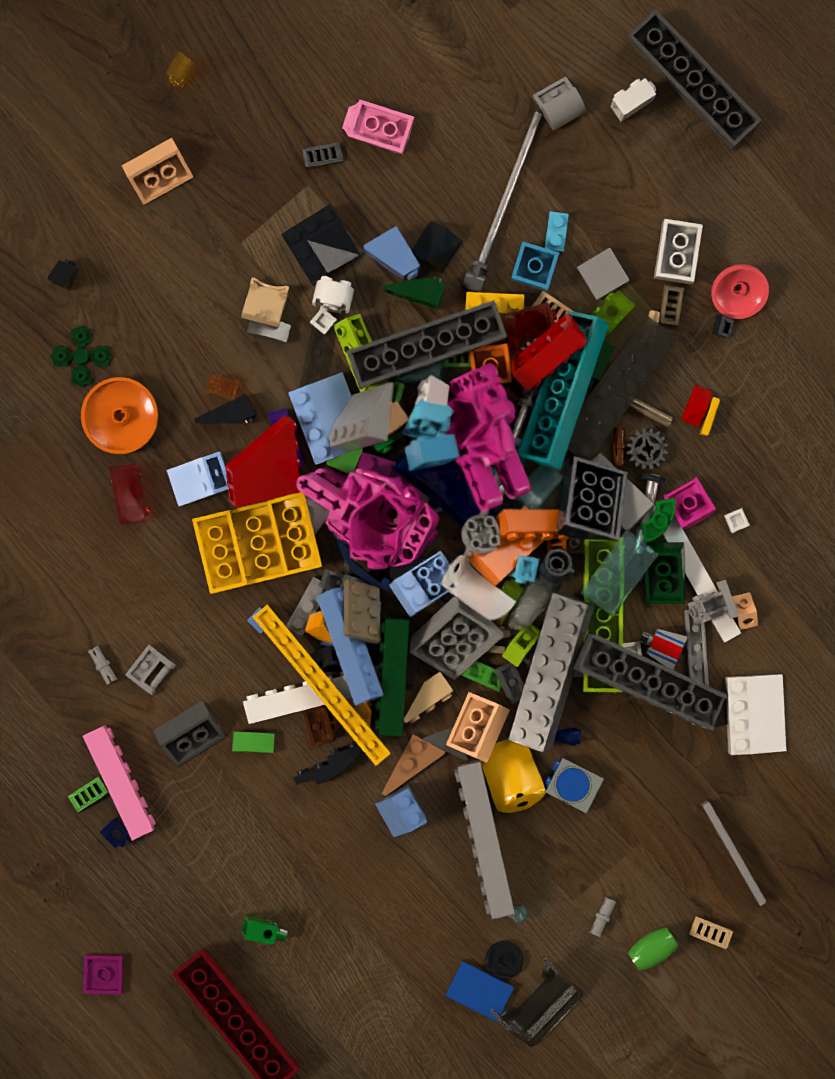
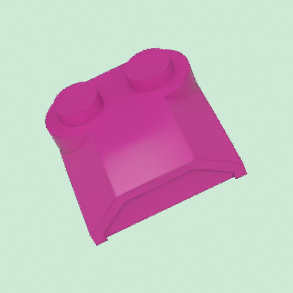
M697 477L663 496L664 499L675 498L676 508L674 516L682 529L698 524L716 511L715 506Z

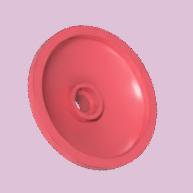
M745 264L734 265L722 271L715 279L711 290L712 301L716 309L722 315L732 319H744L756 314L763 308L769 295V285L764 274L759 269ZM736 285H741L740 288H735Z

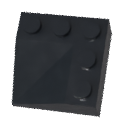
M330 204L281 234L312 286L318 280H321V276L327 277L361 256Z

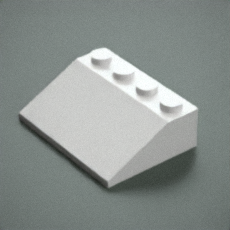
M783 674L725 677V694L728 695L726 699L728 754L743 755L786 751Z

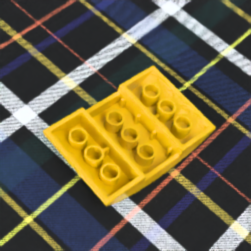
M302 492L192 519L210 594L322 567L306 497Z

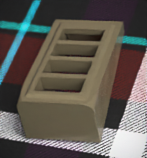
M664 284L660 324L679 325L684 294L683 286ZM669 291L678 292V295H671V294H668V292H669ZM667 299L677 300V303L667 302ZM666 307H674L676 311L666 310ZM665 314L675 315V319L664 317Z

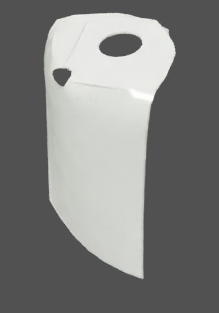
M460 555L450 565L442 580L443 586L449 592L488 620L505 615L516 602L477 573L470 566L466 555ZM460 563V566L456 573H453L456 564ZM454 582L455 587L451 588L450 585Z

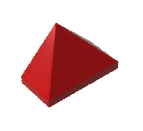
M695 385L681 421L699 427L709 407L713 392Z

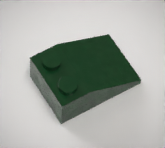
M432 276L431 279L423 278L385 284L383 291L386 294L438 310L446 284L442 282V279Z
M647 542L643 550L646 603L685 604L684 542Z

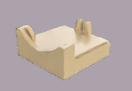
M252 277L241 318L279 327L289 287L270 286Z

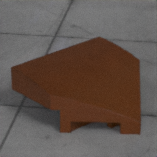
M318 706L301 711L310 747L330 743L334 739V735L341 723L330 710Z

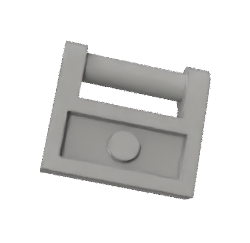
M149 644L125 675L153 696L156 693L155 689L169 671L176 667V664ZM161 661L165 664L164 667L148 685L145 683L146 679Z

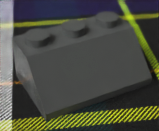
M203 701L153 730L159 745L176 767L226 737Z

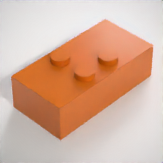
M526 505L522 508L529 510V508ZM500 538V543L494 550L486 554L473 553L471 557H468V560L487 581L495 586L516 567L519 555L528 556L544 540L542 538H535L533 540L518 538L510 541L507 538Z

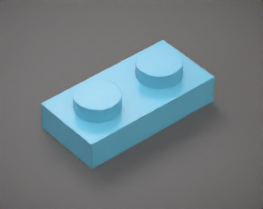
M549 212L545 241L546 249L564 252L569 214Z

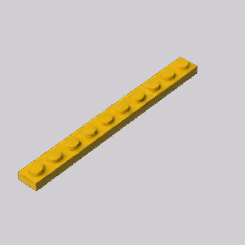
M268 604L253 616L254 620L375 766L390 755V751Z

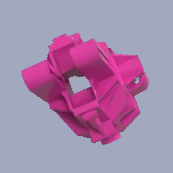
M491 363L474 369L450 382L447 404L453 413L450 417V429L443 431L447 435L454 434L459 454L456 462L462 467L476 503L482 511L499 506L503 501L502 494L490 467L492 464H494L503 489L509 499H516L530 492V483L515 449V438L509 426L515 418V408L513 403L507 400L506 391L499 383L502 380L497 378V369Z
M325 466L314 473L303 475L297 480V488L300 492L330 511L325 524L328 525L330 531H334L341 541L348 545L350 557L367 561L368 568L385 569L389 566L396 567L408 564L420 558L424 549L431 545L438 536L439 531L435 529L439 522L437 513L420 499L418 491L413 486L409 485L406 487L399 476L392 479L369 471L364 467L352 471L349 476H346L334 467ZM385 503V506L382 508V511L380 513V508ZM393 509L396 510L397 516L394 515ZM425 517L429 519L430 524L426 523ZM386 524H389V525H395V524H397V526H396V527H390V526H387ZM408 549L412 551L413 556L409 554ZM385 555H392L390 560L385 557Z

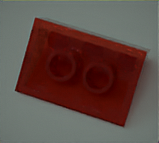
M136 464L109 467L120 524L127 525L147 521L146 516H149L148 506L143 503L145 490L139 483V479L142 478L140 467H136Z

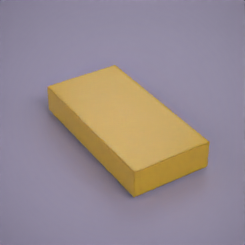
M711 398L699 435L705 437L709 435L720 402L718 398Z

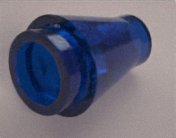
M574 727L557 730L554 742L572 746L580 745L581 729Z

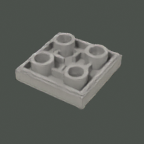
M611 248L606 249L577 267L596 301L629 281Z

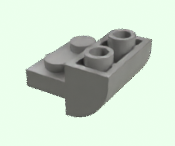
M567 77L558 80L533 95L535 102L543 112L546 121L553 131L586 113L585 105L578 91L571 85Z

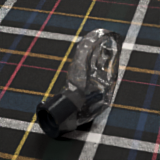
M554 549L545 553L539 559L534 582L527 581L507 620L506 627L516 631L528 628L548 608L552 593L559 591L566 577L570 579L574 573L575 568L572 567L571 557L567 552L561 549Z

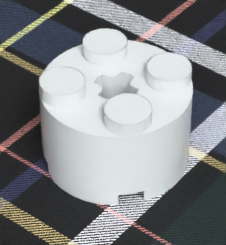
M321 276V280H318L316 283L312 305L316 307L317 303L321 305L320 309L323 308L328 312L341 314L342 310H345V314L349 313L354 289L348 281L341 280L339 283L332 281L330 277Z

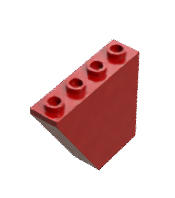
M287 415L282 416L225 465L229 502L235 507L300 493L297 488V480L301 477L298 471L300 460L297 457L299 446L295 439L297 426L295 421Z

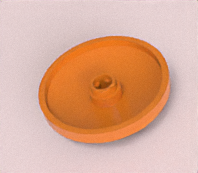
M115 377L98 383L89 391L82 405L81 423L88 439L99 449L112 454H128L141 449L150 441L156 431L159 414L156 401L146 387L129 378Z

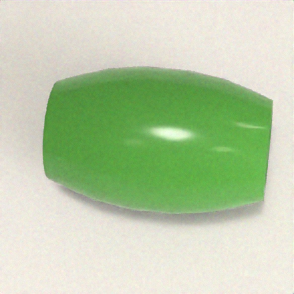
M666 927L650 932L633 945L628 954L639 971L652 968L666 960L676 950L678 944Z

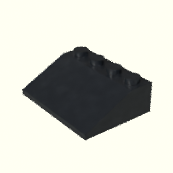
M574 456L565 466L556 534L574 539L618 542L627 472Z

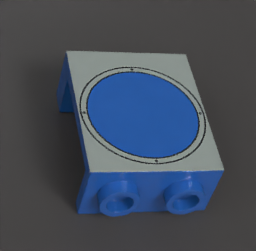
M563 757L560 760L556 759L552 767L554 773L551 777L548 776L544 783L545 792L587 813L604 778Z

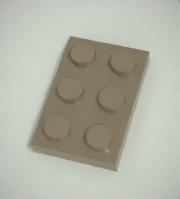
M350 579L344 581V636L375 644L380 642V588Z

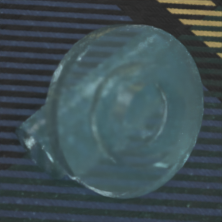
M513 905L515 914L508 916L518 923H521L523 920L526 921L527 910L522 905Z

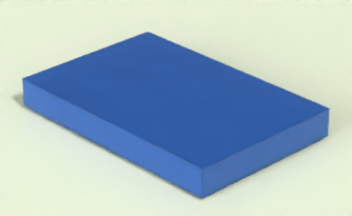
M462 961L445 996L497 1022L514 986Z

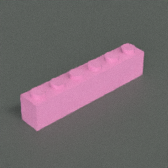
M104 725L83 735L131 839L134 840L155 829L154 825H156L152 814L148 815L145 809L148 807L144 797L140 798L137 792L139 786L136 780H132L129 775L131 770L127 762L124 763L121 758L123 755L119 745L115 746L113 738L115 737L111 728H107Z

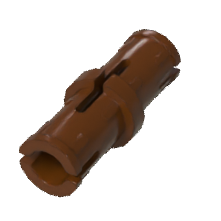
M614 427V441L612 445L613 465L625 466V449H627V445H625L626 428Z

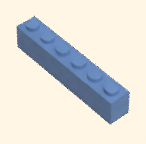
M344 586L331 589L317 596L355 706L383 696L365 642L344 636Z

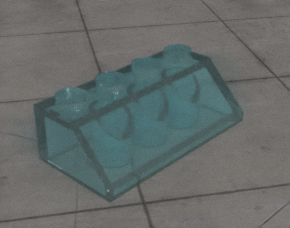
M626 530L581 591V594L613 617L658 554Z

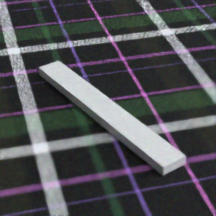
M674 516L663 535L667 542H684L685 574L697 596L703 594L706 597L718 592ZM714 598L704 602L707 612L717 609ZM726 610L711 615V621L724 643L741 634L734 619L729 618Z

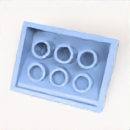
M343 372L288 392L315 465L349 452L329 447L330 431L352 397Z

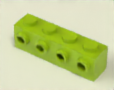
M361 314L347 317L333 325L354 378L355 375L347 351L372 342ZM388 380L359 390L363 392L387 384Z

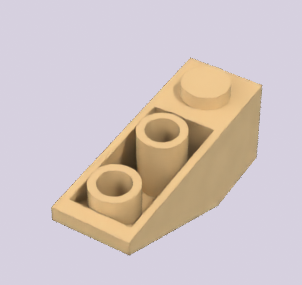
M440 671L423 683L404 717L405 723L409 721L412 724L420 718L419 714L424 710L428 713L436 707V702L439 700L444 702L452 696L451 692L453 689Z

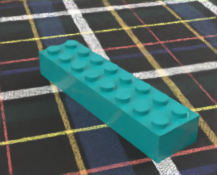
M567 310L566 313L569 312L585 334V345L581 350L574 351L567 362L560 363L550 376L546 375L543 378L518 452V456L528 462L559 470L561 469L609 326L607 322L599 317Z

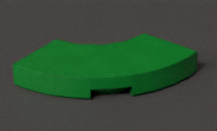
M675 498L655 501L653 516L648 521L640 524L644 543L657 539L667 530L674 518Z

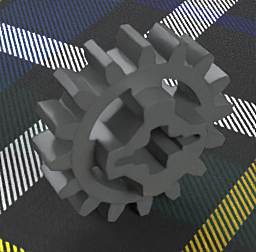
M643 428L642 434L636 431V438H629L632 444H627V447L631 448V450L626 453L632 455L629 461H636L635 467L641 464L643 470L646 466L651 470L653 469V464L657 467L660 466L659 460L665 461L663 454H668V452L664 448L668 444H663L662 442L665 437H658L659 431L653 434L652 428L648 432ZM649 437L654 438L658 443L654 444L650 441ZM641 438V445L635 448L636 442ZM645 444H647L648 447H652V450L649 451V455L646 451L642 450V448L645 447ZM660 450L658 457L653 460L655 451ZM636 455H642L645 457V461L640 460Z

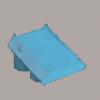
M422 398L416 403L402 433L403 435L415 438L427 435L429 438L435 437L436 434L450 429V417L453 411L448 404L446 406L424 401Z

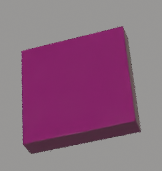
M85 954L83 994L122 995L123 955Z

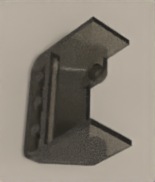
M544 955L541 958L547 966L543 968L541 976L545 981L519 1008L509 1006L504 1009L502 1014L494 1009L490 1011L508 1032L530 1047L537 1045L583 996V990Z

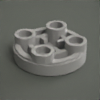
M473 516L462 528L463 543L474 553H489L500 543V528L492 516Z

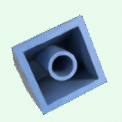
M397 226L363 245L364 252L401 279L405 280L408 278V280H411L419 275L420 265Z
M409 785L375 803L393 837L409 833L427 823V817Z

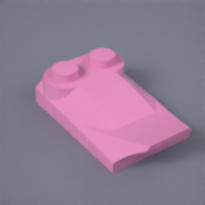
M359 100L357 104L349 107L342 128L350 138L403 155L415 118Z

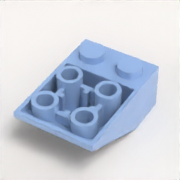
M221 452L204 456L167 470L179 507L228 491L226 464Z
M441 551L403 574L389 585L410 617L449 592L443 586L442 580L450 564ZM454 582L450 585L451 588L455 587Z

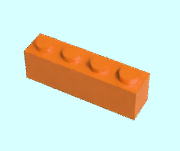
M504 509L496 516L497 524L500 528V538H507L510 541L518 538H525V540H533L535 538H542V540H550L552 538L567 540L570 537L556 534L560 510Z

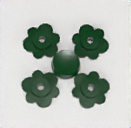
M82 325L78 329L74 328L71 330L72 343L80 347L73 352V355L71 352H68V348L65 346L62 348L55 346L53 353L50 355L56 367L61 365L67 366L68 361L72 360V358L76 364H79L77 369L71 371L73 375L71 382L75 385L78 384L79 387H84L85 384L92 382L91 371L83 366L89 361V358L94 361L95 366L101 365L103 367H107L109 360L112 359V354L109 353L107 346H102L101 348L96 346L94 352L89 355V352L83 347H85L86 343L89 344L91 342L90 336L92 331L89 328H84Z

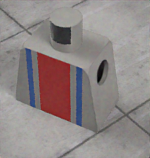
M656 629L653 635L643 631L639 642L648 646L645 652L647 655L673 670L688 637Z

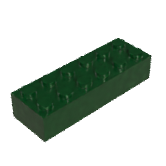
M386 615V620H382L381 633L385 634V639H381L380 653H384V656L379 660V672L383 673L378 681L383 696L377 698L376 710L380 711V715H376L375 730H379V735L402 736L409 617Z

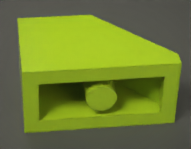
M527 622L511 641L502 657L518 667L539 640L541 631Z

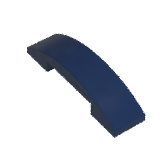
M338 538L336 542L342 556L358 576L373 586L392 591L389 586L393 582L383 573L378 579L350 557V548Z

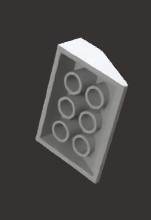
M390 382L352 395L330 431L329 447L353 451L387 441L393 383Z
M454 596L410 637V653L455 680L503 637V633L491 620H488Z

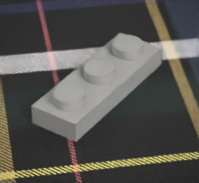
M315 577L312 578L286 625L288 629L301 636L305 633L310 614L316 613L320 606L317 596L328 591L320 588L321 580Z

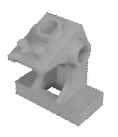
M726 580L716 582L719 592L706 597L703 594L692 597L693 601L688 603L689 613L694 621L701 620V623L712 620L711 615L725 610L731 619L739 616ZM714 598L717 609L707 612L704 602Z

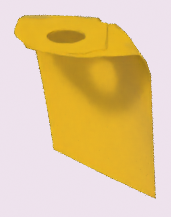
M508 739L495 743L487 763L480 760L493 802L498 811L505 813L522 811L538 803L546 793L544 783L529 747ZM519 793L523 794V796L520 798L516 797ZM528 801L527 805L523 807H517L519 803Z

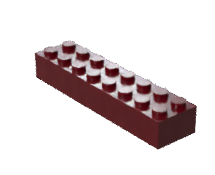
M205 947L201 948L173 971L172 975L256 1079H290L300 1070V1065Z

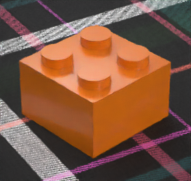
M509 343L488 345L469 352L472 370L491 363L497 369V378L502 380L499 383L514 381Z

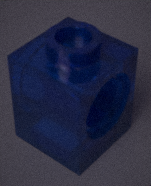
M116 817L100 831L115 849L119 845L122 848L130 841L126 827ZM114 829L121 831L122 837L120 839H115L112 836Z

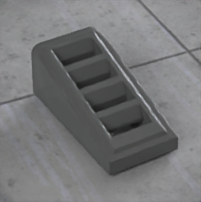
M339 142L302 149L306 170L343 162ZM332 148H335L337 158L333 159ZM324 150H328V160L325 159ZM320 151L322 161H318L316 152ZM310 153H313L314 162H310Z

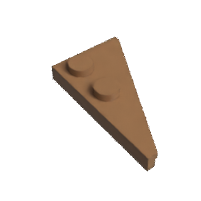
M413 734L381 794L386 796L444 755L445 751Z

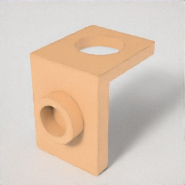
M750 592L732 596L739 614V629L743 630L758 626L757 611ZM748 618L753 619V621L748 624L743 623V621Z

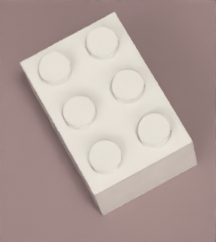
M669 219L663 220L654 279L686 284L694 282L702 224Z

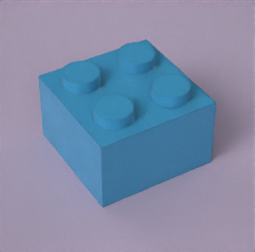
M523 241L510 281L547 292L559 252Z
M446 432L436 434L432 438H429L428 435L418 437L417 440L411 441V445L405 448L410 471L446 465L459 457L454 434L447 435Z

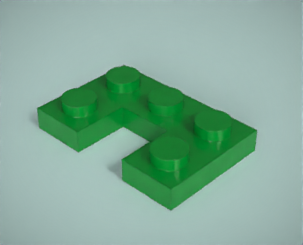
M404 427L389 435L387 441L374 445L378 454L380 452L383 454L393 449L392 444L397 441L400 444L409 438L402 433Z

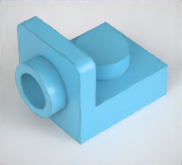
M519 555L515 572H510V576L516 578L515 581L519 583L534 582L539 559Z

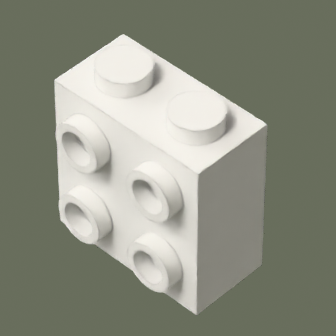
M646 78L642 81L637 79L630 84L627 91L622 89L614 95L610 107L620 122L651 103L656 96V88Z

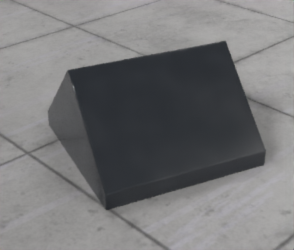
M430 221L411 251L415 257L443 273L463 241L447 228Z

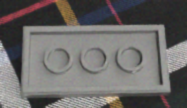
M601 453L592 460V462L617 469ZM628 479L626 480L621 527L626 532L635 526L655 506Z

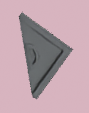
M453 727L423 737L424 741L465 761L468 760L465 753L446 745Z

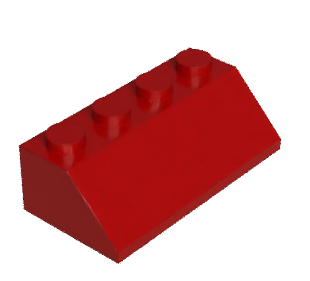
M569 312L511 361L512 375L527 391L531 388H536L546 375L550 376L556 370L560 363L567 362L574 351H579L584 347L586 342L585 334Z

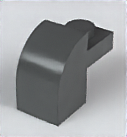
M324 569L320 588L331 590L343 587L344 581L348 579L365 584L367 582L357 577Z

